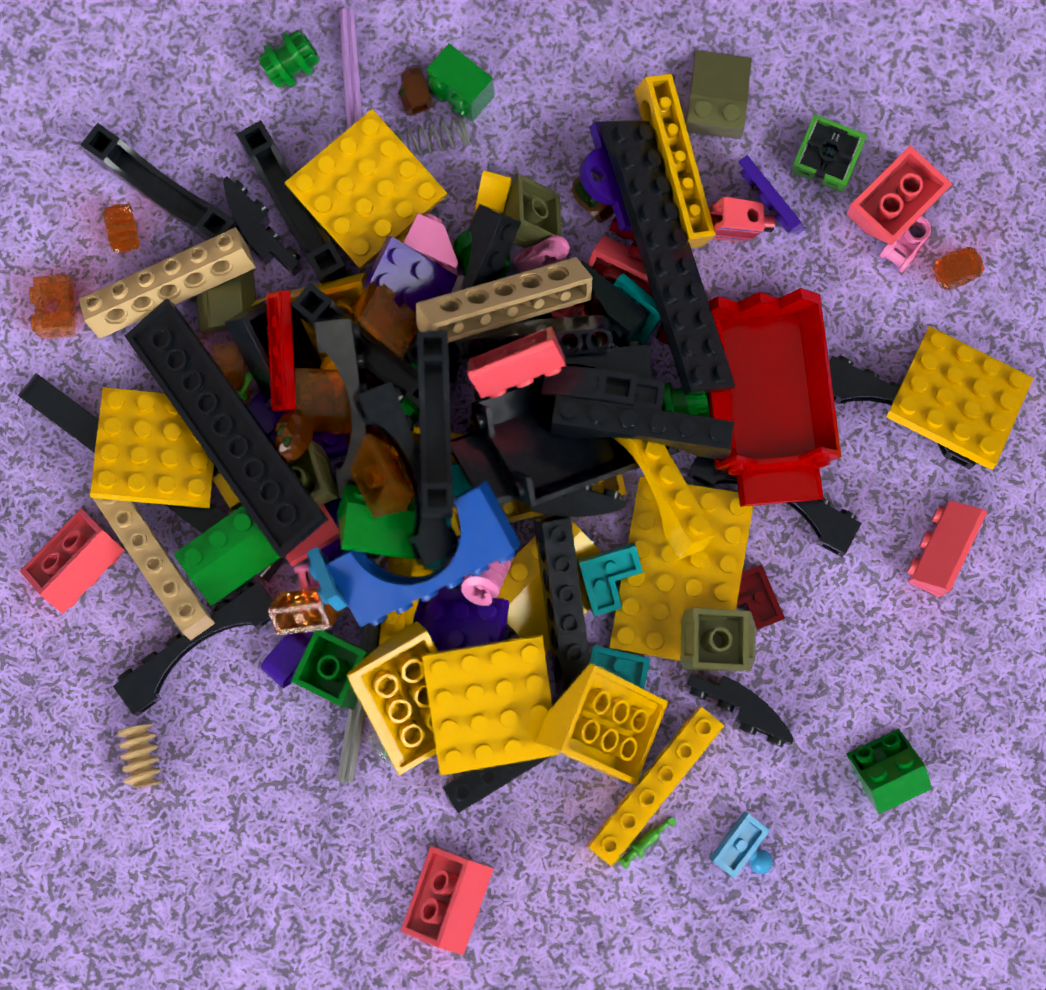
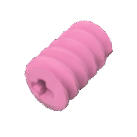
M514 557L502 564L498 560L489 564L490 568L478 576L474 577L472 573L466 575L461 584L463 596L474 604L489 606L493 598L499 595L500 588L504 583L503 580L507 576V571L510 569Z

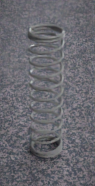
M464 116L458 117L460 128L454 117L451 118L452 139L443 120L440 121L441 142L433 123L430 122V145L422 126L418 125L419 148L412 130L408 127L406 130L408 149L410 150V133L416 151L421 157V130L428 151L432 154V127L439 148L443 151L442 124L450 145L454 149L453 121L463 146L470 145ZM396 130L395 135L397 137L399 136L400 140L405 145L400 131Z

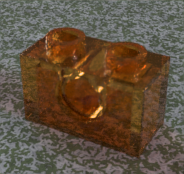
M68 274L33 277V286L29 288L30 301L35 306V314L31 315L32 331L36 332L42 340L76 337L73 280ZM58 302V308L55 312L46 313V308L50 303Z
M318 588L280 592L268 608L276 635L331 629L342 613V610L337 612L329 603L325 605L319 597Z

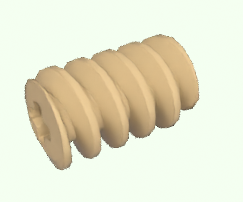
M155 724L127 727L118 732L119 737L127 738V740L119 744V748L128 750L120 758L123 761L130 762V764L122 768V771L131 774L123 782L124 784L132 785V788L162 784L161 780L153 779V776L160 773L161 769L154 768L151 765L160 760L159 757L150 755V752L156 750L158 745L150 744L149 740L157 735L156 733L147 732V729Z

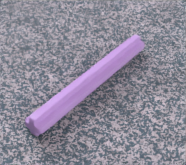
M343 8L339 11L347 128L349 129L362 118L355 13L352 8Z

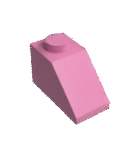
M418 213L403 243L457 275L459 272L458 261L445 225L441 224L442 220L431 214L423 216Z

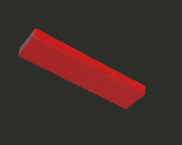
M280 290L267 293L266 295L272 412L296 410L291 290Z

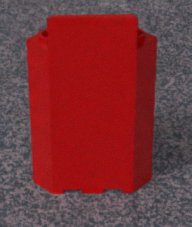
M799 288L781 298L758 292L740 302L720 296L709 300L710 309L736 386L729 391L707 393L710 418L734 421L729 456L725 460L715 459V468L727 471L729 475H736L740 507L824 499L820 467H826L830 465V461L842 456L820 294Z

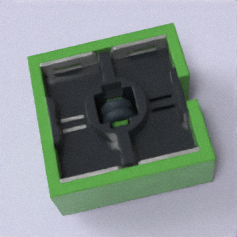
M814 114L790 172L813 180L814 176L823 179L822 185L843 193L867 135Z

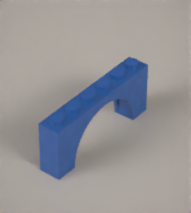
M486 480L461 492L453 500L460 519V542L453 560L443 569L425 576H402L383 569L373 562L365 552L350 550L334 556L326 564L360 627L369 623L372 626H376L388 618L387 614L393 611L400 614L413 606V601L419 598L423 602L438 594V589L447 586L448 589L454 588L464 581L462 577L470 573L474 577L478 576L490 568L489 564L497 560L502 564L516 556L514 552L521 542Z

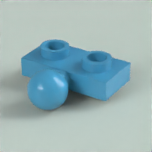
M318 547L311 549L307 552L311 562L307 566L312 577L319 582L320 588L317 589L320 599L325 605L329 603L337 612L346 608L348 605L326 567V564L330 561L329 558Z
M744 811L709 859L734 879L748 860L754 872L765 874L771 870L773 858L767 851H756V849L770 830L748 812Z

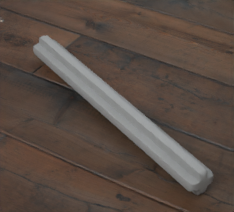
M369 623L363 626L360 641L361 648L370 652L376 649L380 624L372 626ZM359 699L354 710L349 709L337 776V780L343 783H352L354 781L365 710Z

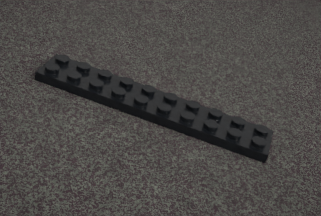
M605 121L599 127L684 395L729 391L736 386L690 243L687 242V235L682 230L679 210L673 200V191L666 177L665 166L658 151V144L650 122Z
M166 298L125 335V338L277 555L284 558L324 524L328 518L288 462L280 456L271 438L175 304Z

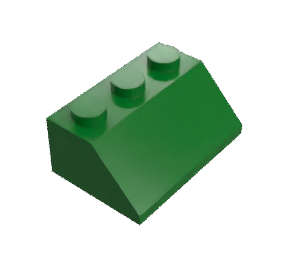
M345 484L337 510L341 549L415 559L407 537L412 535L414 528L413 494L396 492L391 489L382 490L368 488L363 485Z
M243 505L173 554L211 606L281 558L277 555Z

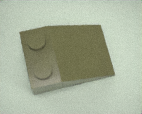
M695 51L686 119L688 133L741 140L745 126L752 58Z

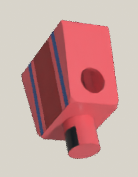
M723 197L708 207L716 234L711 240L749 241L762 232H773L775 227V217L764 214L762 202Z

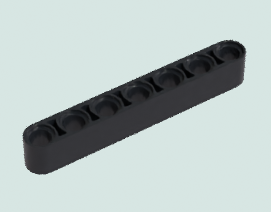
M601 315L519 321L451 341L457 345L448 347L449 364L468 362L469 358L509 343L504 341L507 338L517 340L550 326L554 330L563 355L601 353L607 351L612 346V326L609 319ZM419 329L411 332L408 342L409 360L418 365V351L415 346H417V331ZM595 332H604V333H605V334L602 335V336H595V335H593ZM566 334L576 335L573 338L563 337ZM478 340H483L487 343L478 345L474 342Z

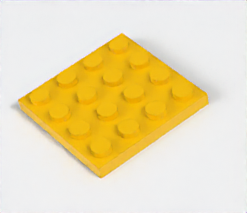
M373 109L285 182L288 189L360 270L378 256L387 237L392 236L398 239L411 228L418 213L425 216L448 197V193Z
M929 326L886 417L993 470L1009 437L1033 377Z
M103 387L90 498L210 508L214 463L165 393Z
M541 635L421 655L440 775L560 755V753L535 743L546 714L553 707Z

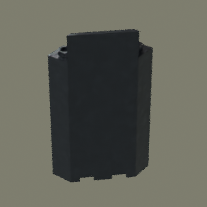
M543 379L525 387L508 390L499 397L493 399L488 397L471 403V422L475 432L451 439V453L469 485L473 487L486 480L500 505L517 500L532 507L640 467L627 449L614 438L576 439L551 435L556 398L541 395ZM665 445L670 456L679 453V449Z

